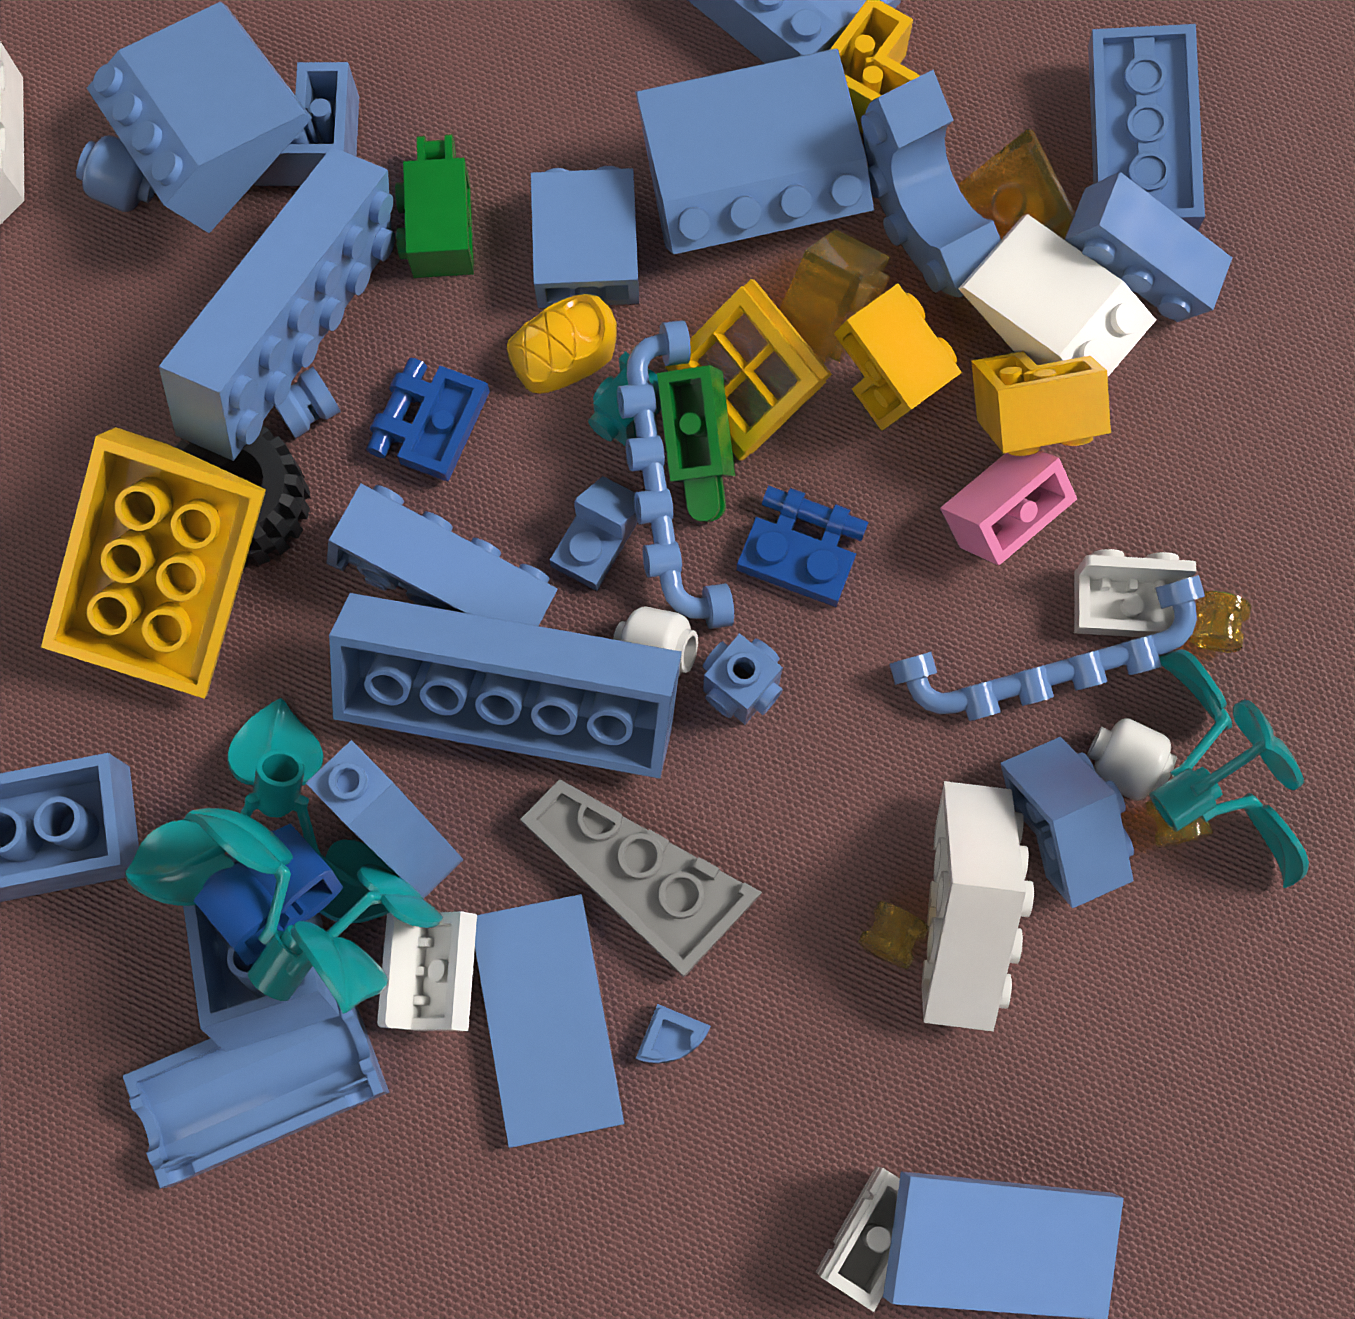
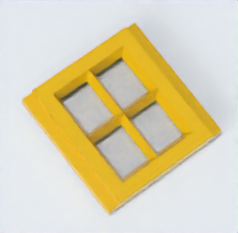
M750 279L744 286H741L690 338L691 355L689 363L665 367L668 371L711 365L723 371L732 452L738 460H744L750 454H753L832 375L764 290L753 279Z

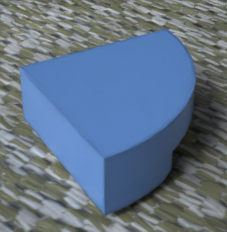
M657 1004L636 1059L657 1064L681 1059L701 1044L711 1026Z

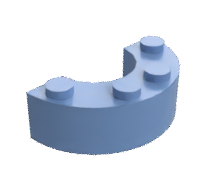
M931 70L872 100L866 109L865 115L861 117L864 147L868 163L871 194L879 199L886 215L883 219V225L888 238L894 245L898 246L901 244L913 263L922 272L926 283L932 291L938 292L941 290L951 296L961 297L963 294L958 288L1001 239L994 221L983 218L970 206L952 175L946 156L945 134L947 126L954 120L935 72Z

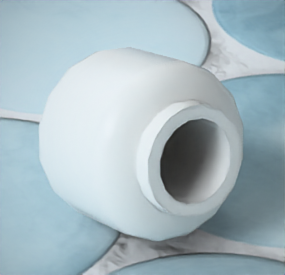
M646 606L634 610L626 622L621 621L615 630L613 638L619 641L682 651L679 676L682 672L687 673L691 670L698 650L697 632L691 630L690 623L685 616L676 612Z
M1129 718L1118 721L1111 731L1101 727L1087 754L1089 758L1096 761L1094 769L1105 782L1108 780L1113 781L1123 796L1135 801L1143 800L1149 793L1168 782L1171 776L1170 772L1174 769L1177 761V756L1170 753L1171 742L1167 736Z

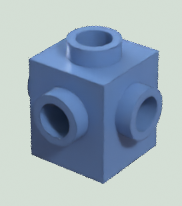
M740 633L729 646L723 641L720 642L702 665L707 671L704 674L703 692L707 694L705 696L706 700L722 715L728 718L734 715L745 725L757 711L764 715L783 691L779 686L783 667L777 663L780 660L779 656L763 641L755 638L750 642ZM740 666L751 677L740 679L734 674V671Z

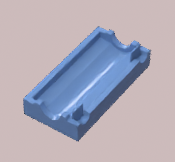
M1196 24L1092 29L1088 44L1093 184L1121 172L1193 228L1199 230L1205 218Z
M337 1003L339 1016L228 1052H225L210 1038L123 1075L132 1111L136 1112L140 1117L146 1130L149 1149L146 1154L149 1163L153 1166L159 1187L175 1186L390 1093L358 1006L343 1014Z

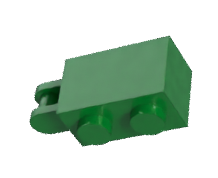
M445 134L444 140L427 141L425 136H417V160L403 161L404 182L395 183L397 210L399 214L405 213V227L397 228L396 231L399 258L408 259L413 278L473 275L471 184L465 158H456L453 134Z
M707 365L657 373L670 482L684 483L687 509L692 518L698 521H716L723 516L726 509L723 478L735 476L723 371Z

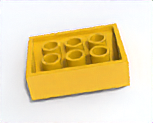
M117 427L97 435L41 648L205 699L211 684L266 489L169 444Z

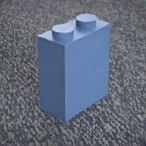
M602 166L596 170L569 171L564 168H552L545 172H532L533 278L538 308H547L565 298L581 294L599 296L607 305L639 304L633 168L620 169L615 166Z

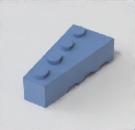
M362 483L359 485L328 540L326 564L341 571L345 570L348 563L355 565L357 570L366 577V583L383 591H386L387 588L396 589L397 586L407 590L406 596L416 605L449 609L461 613L539 626L558 590L548 584L549 577L545 573L527 564H520L518 568L501 559V551L482 539L472 538L470 542L451 532L453 526L448 521L434 513L425 511L421 516L404 507L403 498L386 487L375 485L371 489Z

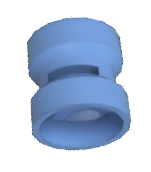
M314 367L299 374L298 381L291 385L284 402L278 406L274 405L295 439L308 432L310 424L319 418L328 420L341 412Z

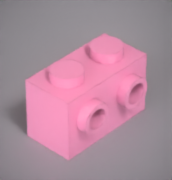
M1039 450L1037 453L1026 456H1014L1005 453L940 507L960 548L999 566L1075 502L1077 497L1059 457Z

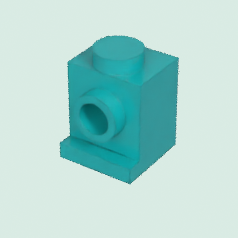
M626 351L619 358L620 373L615 378L613 376L607 377L597 388L593 397L594 414L588 419V424L600 437L610 442L615 438L624 446L627 439L637 438L634 417L622 419L617 402L618 386L628 385L627 360L630 354ZM648 368L649 381L652 383L655 392L656 416L661 411L657 374Z

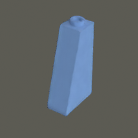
M352 740L306 782L319 798L399 877L412 885L423 899L464 860L403 792Z

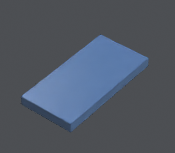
M582 894L477 915L475 950L508 1147L512 1148L625 1124Z
M901 1171L883 1298L896 1305L1108 1319L1124 1198L1110 1192Z

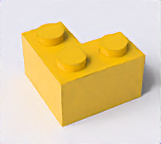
M866 0L831 47V49L837 48L839 50L854 113L861 133H863L861 117L865 115L866 109L872 100L921 76L900 64L906 56L913 19L880 0Z
M899 284L893 286L847 319L834 333L864 375V378L852 390L881 431L962 373L956 365L957 357L952 347L943 338L936 337L925 321V312L920 302L912 294L905 293Z
M1024 351L971 361L977 421L1003 453L1014 456H1026L1037 453L1040 450V446L1056 443L1067 446H1079L1093 441V436L1111 433L1107 370L1091 355L1037 365Z

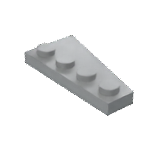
M560 779L520 819L543 844L683 978L762 894L756 888L734 879L720 871V868L675 846L668 839L650 829L647 830L623 817L618 811Z

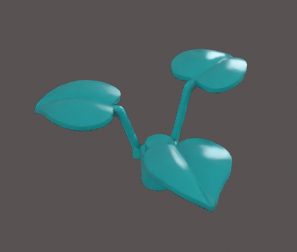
M1179 649L1159 655L1161 666L1171 672L1194 694L1215 723L1186 760L1170 772L1173 778L1149 793L1153 805L1163 820L1175 832L1199 817L1207 822L1217 815L1244 809L1279 865L1283 879V888L1294 885L1307 874L1309 867L1308 856L1296 835L1271 806L1263 805L1251 793H1247L1242 798L1216 804L1215 801L1223 795L1218 782L1259 755L1281 784L1290 790L1298 789L1304 784V778L1294 756L1284 742L1274 736L1271 724L1258 707L1251 701L1244 699L1233 706V718L1239 729L1253 746L1211 774L1204 767H1200L1196 771L1192 770L1222 731L1232 728L1231 718L1225 710L1227 702L1207 670L1189 651Z
M282 698L275 700L252 716L233 738L227 756L228 766L233 776L243 784L253 785V792L246 795L245 804L240 813L251 817L254 810L259 809L266 816L278 818L287 815L293 810L297 812L304 839L332 869L343 886L338 895L319 912L337 922L366 893L370 892L357 878V872L362 865H378L393 873L395 872L365 843L359 841L339 840L331 845L326 857L320 853L307 809L309 799L301 795V789L322 768L323 751L314 734L297 719ZM178 820L163 824L146 836L141 842L132 863L125 871V877L132 887L153 900L177 906L196 905L193 900L203 889L207 879L215 872L230 868L235 864L224 854L226 851L199 824L194 821ZM383 904L370 905L352 923L369 921L387 915L390 912Z
M221 808L197 809L187 813L183 819L199 824L218 845L243 865L275 876L276 887L266 926L258 937V940L265 944L266 947L248 972L250 982L259 991L275 1000L288 1001L312 966L331 992L343 1014L352 1010L362 1001L380 994L388 982L385 972L355 943L338 937L370 905L383 904L400 921L422 928L435 927L443 919V916L431 904L425 901L407 881L386 868L365 864L358 870L357 878L370 892L366 893L329 930L325 931L310 922L298 921L294 925L287 926L285 931H278L277 927L291 872L286 865L293 859L292 853L285 844L258 821L231 810Z

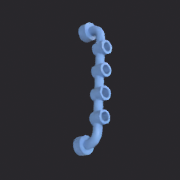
M684 320L662 322L659 334L644 338L633 348L627 360L628 385L618 386L617 388L620 416L622 419L634 417L637 438L626 440L627 464L630 471L642 470L645 491L635 492L634 494L635 514L639 524L651 523L654 544L643 546L644 569L648 578L659 576L665 599L676 612L688 618L705 619L709 629L728 627L734 623V604L728 584L704 586L702 598L689 595L684 590L682 584V558L679 545L675 541L672 523L673 503L671 493L666 486L664 447L657 430L655 418L656 399L653 385L649 381L648 366L650 361L657 356H662L666 366L688 364L691 346L689 331Z
M1197 575L1155 588L1161 609L1172 606L1174 610L1173 624L1162 632L946 693L936 691L928 681L927 676L937 673L932 652L890 663L894 683L897 685L906 682L914 701L927 711L941 715L966 710L968 720L971 721L1000 713L998 701L1019 695L1022 706L1053 698L1054 694L1051 686L1067 681H1073L1075 691L1106 683L1108 680L1105 671L1126 665L1128 675L1162 667L1159 655L1169 653L1183 646L1193 634L1197 621L1195 599L1205 597L1200 577Z

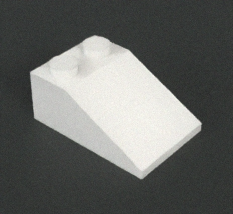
M1028 214L1018 220L958 288L1014 352L1024 351L1037 365L1091 355L1107 370V375L1109 376L1156 321L1154 316L1124 281L1090 257L1083 255L1080 250Z

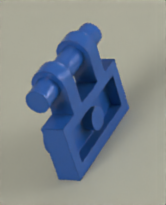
M409 358L402 373H396L389 386L392 394L383 413H377L370 426V431L373 434L366 450L376 457L385 458L391 444L400 442L402 446L397 458L401 465L449 482L490 393L489 386L484 381L443 366H439L432 383L426 382L422 378L427 370V365L416 358ZM411 402H420L422 404L413 423L403 421Z
M768 486L762 506L781 512L776 524L758 517L755 518L738 560L736 571L837 607L856 557V553L837 547L841 535L861 542L869 522L849 515L851 509L835 504L832 509L805 499L806 493L790 488L786 492ZM797 518L825 528L822 540L794 531L793 528Z

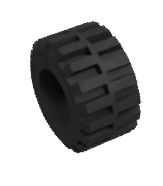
M262 426L257 439L250 445L246 444L234 461L190 442L188 444L183 439L175 446L238 477L252 475L263 478L262 488L266 489L244 567H248L249 559L255 558L259 565L269 562L268 553L277 549L279 554L282 555L290 548L285 541L290 536L296 539L299 538L303 528L298 520L308 519L310 508L305 501L310 498L309 487L304 480L305 476L286 444L279 436L274 438L270 429Z

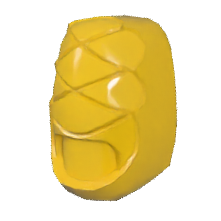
M581 294L565 298L547 307L533 319L526 322L508 340L507 352L509 361L519 380L526 389L533 393H549L564 388L592 375L612 359L617 337V323L612 310L599 296Z

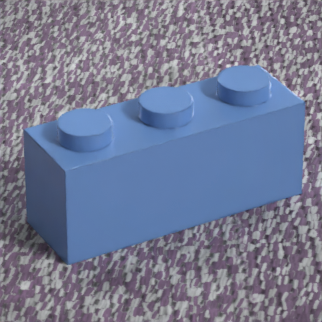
M1121 172L1085 188L1065 241L1080 250L1083 255L1090 257L1124 281L1132 292L1138 293L1157 307L1163 316L1176 322L1214 310L1233 258Z

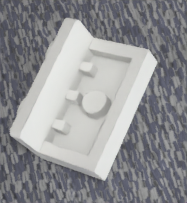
M1114 549L1098 550L1091 555L1085 556L1074 572V633L1144 637L1168 629L1174 621V610L1172 606L1161 609L1155 588L1193 577L1196 574V561L1179 560L1178 555L1167 552L1153 553L1145 558L1124 557L1122 551Z
M462 911L440 912L443 916L442 921L439 925L431 928L412 926L400 921L390 912L387 914L382 970L385 972L388 982L380 993L377 1020L379 1027L413 1031H468L477 914Z

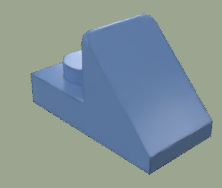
M602 476L581 493L574 501L576 517L550 558L551 567L598 591L638 523L634 508L635 492Z

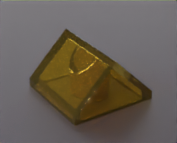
M1031 129L1025 130L958 184L962 195L970 206L983 218L994 221L1001 240L1018 220L1026 214L1065 240L1072 220L1075 217V212L1034 131Z

